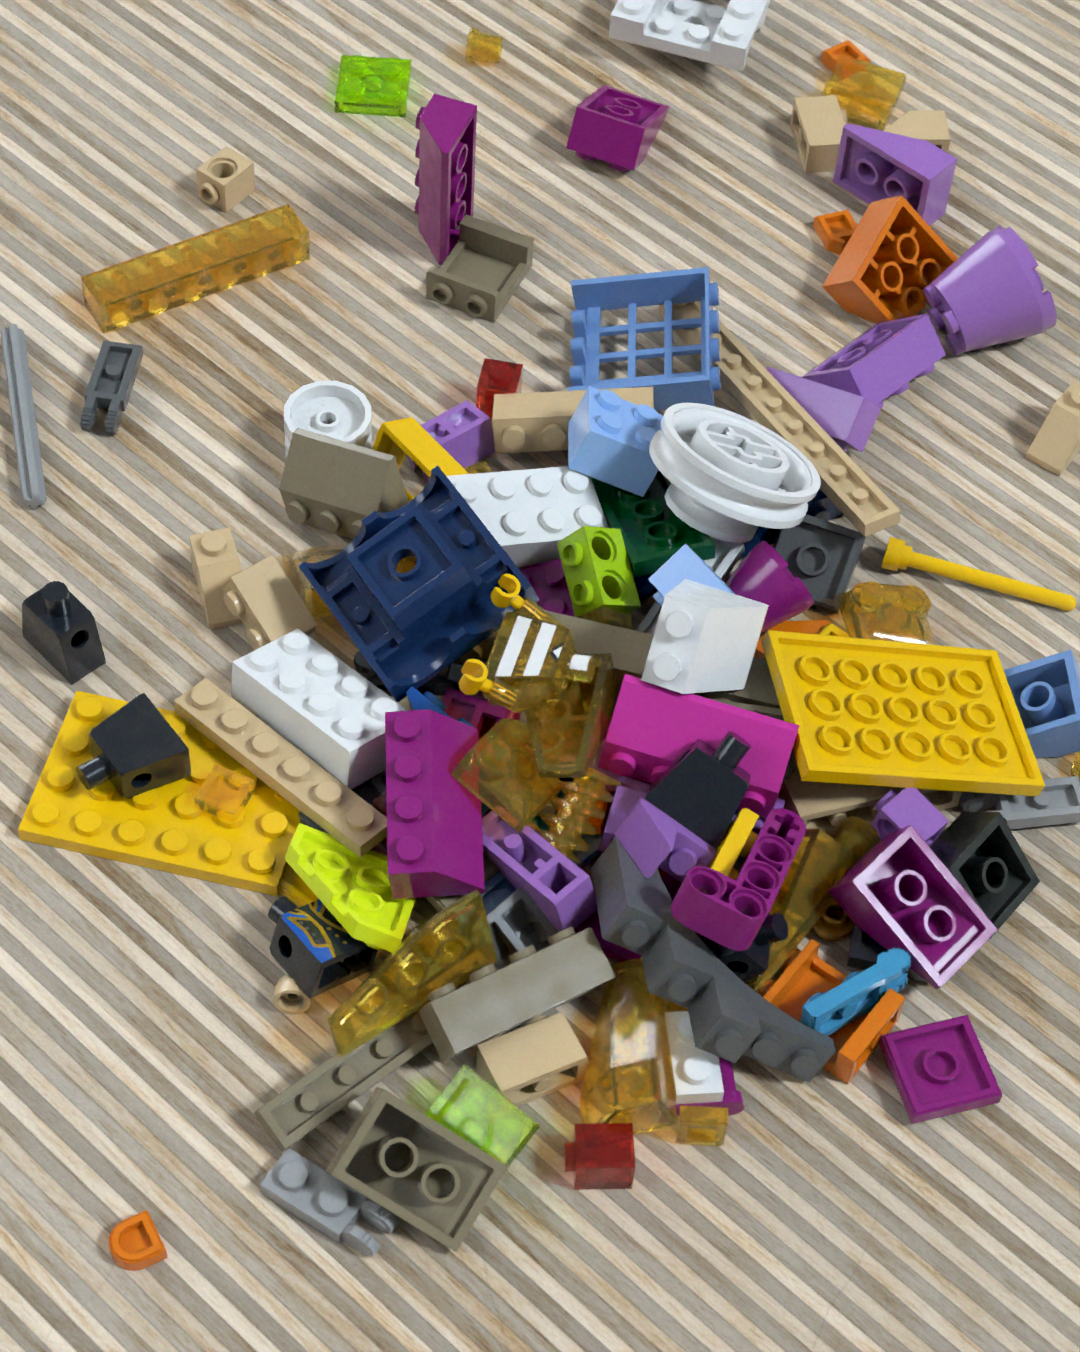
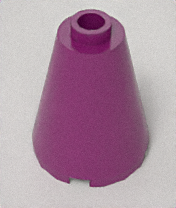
M766 541L760 542L751 549L725 583L736 595L769 605L761 633L807 611L814 604L810 592L798 576L794 578L787 569L789 564Z

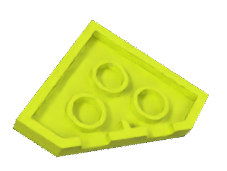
M299 823L285 856L287 863L352 938L363 941L373 949L387 950L397 954L416 898L393 899L388 878L387 856L370 850L360 858L332 835Z

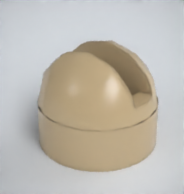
M288 974L278 980L274 989L273 1004L280 1012L300 1014L309 1009L311 999L305 995ZM289 993L297 994V996H289Z

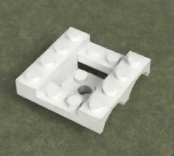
M618 0L610 16L609 38L743 72L755 32L760 33L764 26L770 0H731L727 8L695 0Z

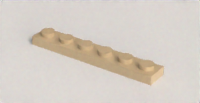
M203 679L174 700L175 713L361 858L387 837L386 816L209 679Z

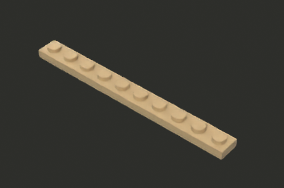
M701 301L673 304V320L701 318ZM659 305V315L664 319L665 305ZM720 321V333L713 334V338H719L720 362H714V367L719 366L720 379L724 386L762 426L787 440L808 458L820 476L821 491L864 537L899 524L901 511ZM701 327L674 330L687 345L701 344Z

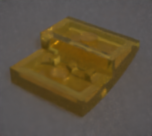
M839 54L831 78L826 81L821 96L836 95L840 109H845L847 123L883 131L898 102L906 81V74Z

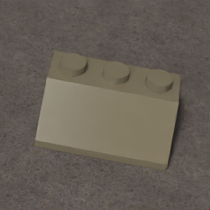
M300 428L293 432L279 487L285 510L290 520L298 524H305L325 530L330 534L354 539L361 528V520L372 512H390L409 503L395 456Z

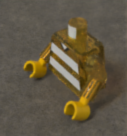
M503 574L498 584L508 593L503 592L498 587H494L491 592V601L499 608H506L511 605L514 611L506 612L486 665L478 659H468L461 669L463 676L459 681V688L466 695L476 694L480 690L483 692V697L489 700L490 705L502 706L514 713H520L541 705H556L562 701L569 680L588 683L592 681L595 673V659L593 656L577 654L571 630L528 596L520 597L518 595L521 589L519 580L511 574Z

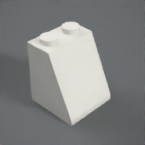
M684 579L664 597L641 681L682 694L744 689L769 605Z

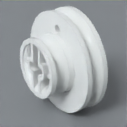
M678 403L670 406L662 417V429L655 433L649 445V453L653 463L671 482L664 495L667 506L678 518L692 528L726 542L744 543L751 541L758 526L786 529L799 525L808 511L807 502L816 496L821 485L820 476L813 464L787 440L753 420L715 406L700 403Z

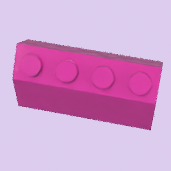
M625 674L598 767L611 771L618 776H628L653 783L696 740L700 739L716 749L728 731H732L751 746L738 764L739 767L750 775L749 786L738 809L741 810L746 807L759 816L767 818L768 814L773 810L799 725L695 694L678 693L641 681V678Z

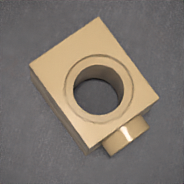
M227 146L196 169L198 196L207 204L213 205L225 213L255 191L254 162Z

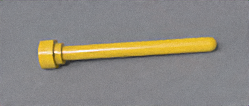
M891 536L889 538L881 568L897 572L898 568L906 570L907 567H911L1065 611H1071L1076 607L1077 602L1072 595L912 551L913 547L905 545V540Z

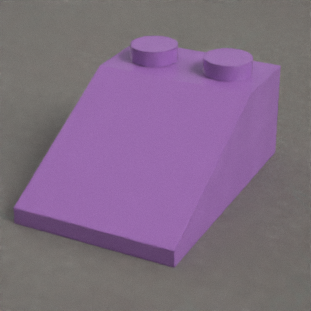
M847 123L842 129L833 182L869 205L874 201L902 195L930 226L945 214L957 158L929 141Z

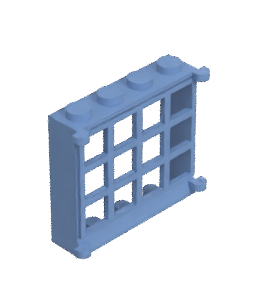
M708 267L571 280V289L576 311H571L575 338L570 340L574 367L569 369L572 387H567V391L587 390L588 386L596 389L653 387L654 410L656 411L667 410L670 406L678 403H700L715 406L714 391L721 390L719 366L714 367V362H720L719 338H713V334L720 333L719 312L718 310H713V306H719L720 299L718 282L711 283ZM701 301V318L673 320V304ZM665 305L664 321L637 324V307ZM628 308L627 325L601 327L602 310ZM701 327V344L673 347V330ZM664 331V348L636 350L637 333ZM628 334V351L600 353V337ZM701 354V371L673 373V356ZM664 357V374L636 377V360ZM628 361L627 378L599 380L600 363Z

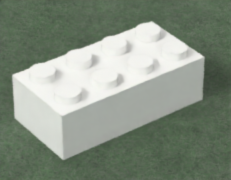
M568 466L447 476L518 568L560 559L557 542L582 526L609 528L591 477L571 470Z
M297 628L232 662L231 697L352 790L386 770L385 712L409 710Z

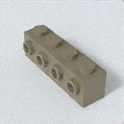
M573 926L549 937L548 941L551 946L537 952L534 945H530L510 955L508 958L511 964L502 969L496 970L494 963L468 975L471 981L470 984L456 989L454 983L451 982L429 993L428 997L431 1002L420 1009L418 1013L442 1062L476 1047L478 1044L497 1036L501 1032L510 1031L537 1016L543 1015L587 994L614 979L616 976L592 928L589 927L576 933Z

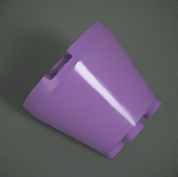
M999 226L987 232L931 282L929 286L923 288L924 294L932 308L927 310L928 316L937 330L944 328L947 332L946 341L955 356L962 352L1037 335L1056 325L1055 304L1051 292L1048 290L1042 292L1044 290L1043 283L1035 269L1038 264L1024 241L1010 227L1003 230Z

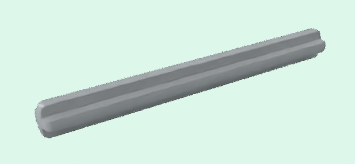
M9 324V328L2 329L0 334L22 502L29 505L30 509H37L38 505L46 503L47 498L24 331L17 328L16 324Z

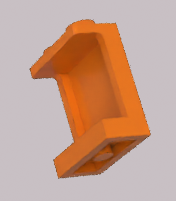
M813 939L808 942L802 951L795 948L783 964V974L776 982L769 979L758 993L772 1005L801 1022L802 1007L811 996L819 992H828L840 985L847 977L818 957L820 944ZM889 988L872 1011L830 1034L828 1037L833 1039L836 1052L822 1068L848 1085L879 1046L881 1035L888 1034L898 1022L905 997Z

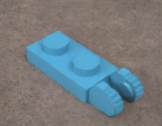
M893 947L891 950L888 949V952H882L877 956L875 965L863 972L856 971L851 973L840 985L826 993L819 992L811 996L802 1007L801 1023L829 1036L872 1011L889 988L897 993L906 988L908 973L905 972L909 971L911 956L904 949H899V947L897 949Z

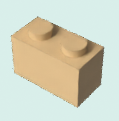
M836 95L794 98L790 127L805 173L835 171L842 129L847 124L845 109H840Z
M273 554L230 577L222 589L225 593L223 598L228 610L234 616H239L247 628V639L254 650L297 628L310 636L318 626Z
M563 1011L549 1017L547 1015L537 1016L528 1021L524 1027L509 1033L501 1032L497 1036L477 1045L476 1070L499 1114L585 1080L587 1055Z

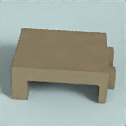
M465 215L459 224V241L439 269L430 267L426 273V298L495 323L532 267L534 238Z

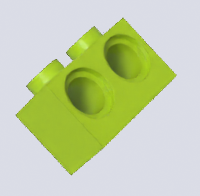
M582 526L557 542L575 617L595 622L614 623L641 607L621 529Z

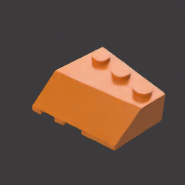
M902 195L870 203L822 287L844 311L875 324L912 317L924 309L926 302H928L923 288L929 286L958 257Z

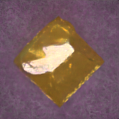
M864 582L855 585L852 590L843 593L838 607L849 637L935 645L927 620L931 601L921 588L914 585L901 586Z
M509 718L498 721L471 748L450 774L519 834L564 787L553 770L533 751L535 748V738L530 728L519 720Z

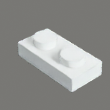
M688 1011L665 1012L663 1023L675 1105L722 1102L724 1089L719 1057L695 1047Z

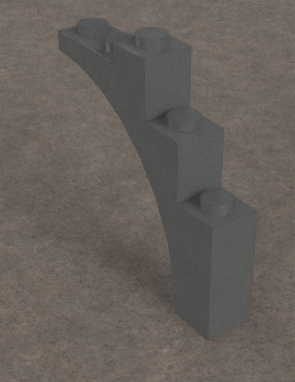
M615 837L591 868L602 939L642 955L648 992L688 1009L695 1047L733 1063H736L741 1055H744L801 1080L810 1082L836 1052L833 1039L802 1024L772 1005L739 979L713 954L693 930L683 926L673 917L671 912L673 900L660 877L659 870L657 869L649 879L645 878L618 838Z

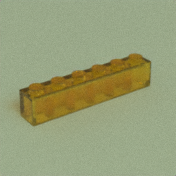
M286 204L82 276L84 304L104 334L309 260V231L290 205Z

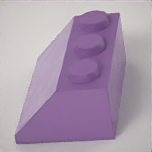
M928 314L877 323L802 376V378L865 397L881 409L884 406L882 402L884 399L904 392L909 388L908 382L913 378L922 377L935 369L934 363L944 357L946 353Z

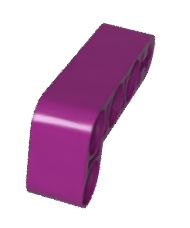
M785 808L773 809L763 823L736 880L706 866L692 867L687 872L671 904L673 917L683 926L734 951L748 949L769 914L806 833V825L803 819L791 810Z

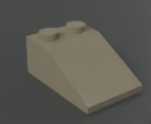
M376 1087L325 1171L457 1252L508 1166L385 1089Z

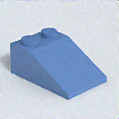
M1070 649L1004 670L1035 758L1061 757L1080 751V665L1072 650Z

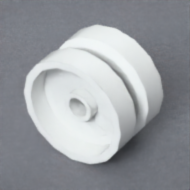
M339 381L313 382L303 385L292 393L284 405L286 459L292 434L297 428L372 449L371 405L365 394L354 386Z

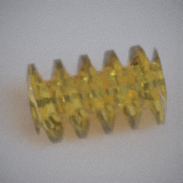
M583 763L581 766L567 764L565 770L574 780L573 782L558 781V788L566 796L565 798L550 797L549 803L558 812L557 814L542 813L541 819L550 828L548 831H534L567 858L582 864L573 854V851L587 852L590 846L583 840L581 835H596L598 830L589 819H603L606 815L597 805V802L611 803L614 797L605 789V786H620L621 782Z

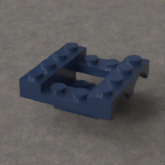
M438 465L431 470L430 479L424 489L409 503L390 512H372L361 520L362 524L358 534L341 552L321 562L307 563L304 561L298 566L397 702H400L407 696L406 692L411 686L418 689L451 665V663L521 614L520 611L515 610L511 605L506 608H499L491 601V592L494 587H498L503 592L508 593L498 584L503 574H511L519 580L521 589L518 595L528 605L532 606L539 601L532 585ZM408 556L417 558V563L411 571L406 573L396 571L397 564L401 559Z

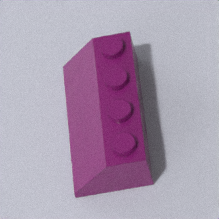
M434 93L427 106L420 108L415 123L416 129L420 130V138L415 150V157L419 159V168L415 177V186L419 187L415 214L419 215L418 231L438 264L442 265L459 241L460 222L465 215L473 217L477 105Z
M430 709L385 712L388 878L393 899L485 894L478 729Z

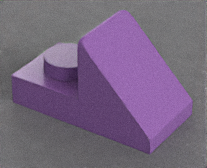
M640 798L615 831L616 837L642 875L647 879L660 868L675 879L683 882L687 872L692 867L707 866L716 854V849L642 798Z

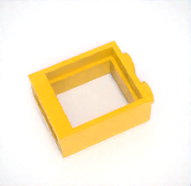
M413 417L383 422L377 431L372 449L395 456L399 470L407 454L429 477L431 476V470L437 465L446 476L469 474ZM405 489L408 501L410 502L414 497Z

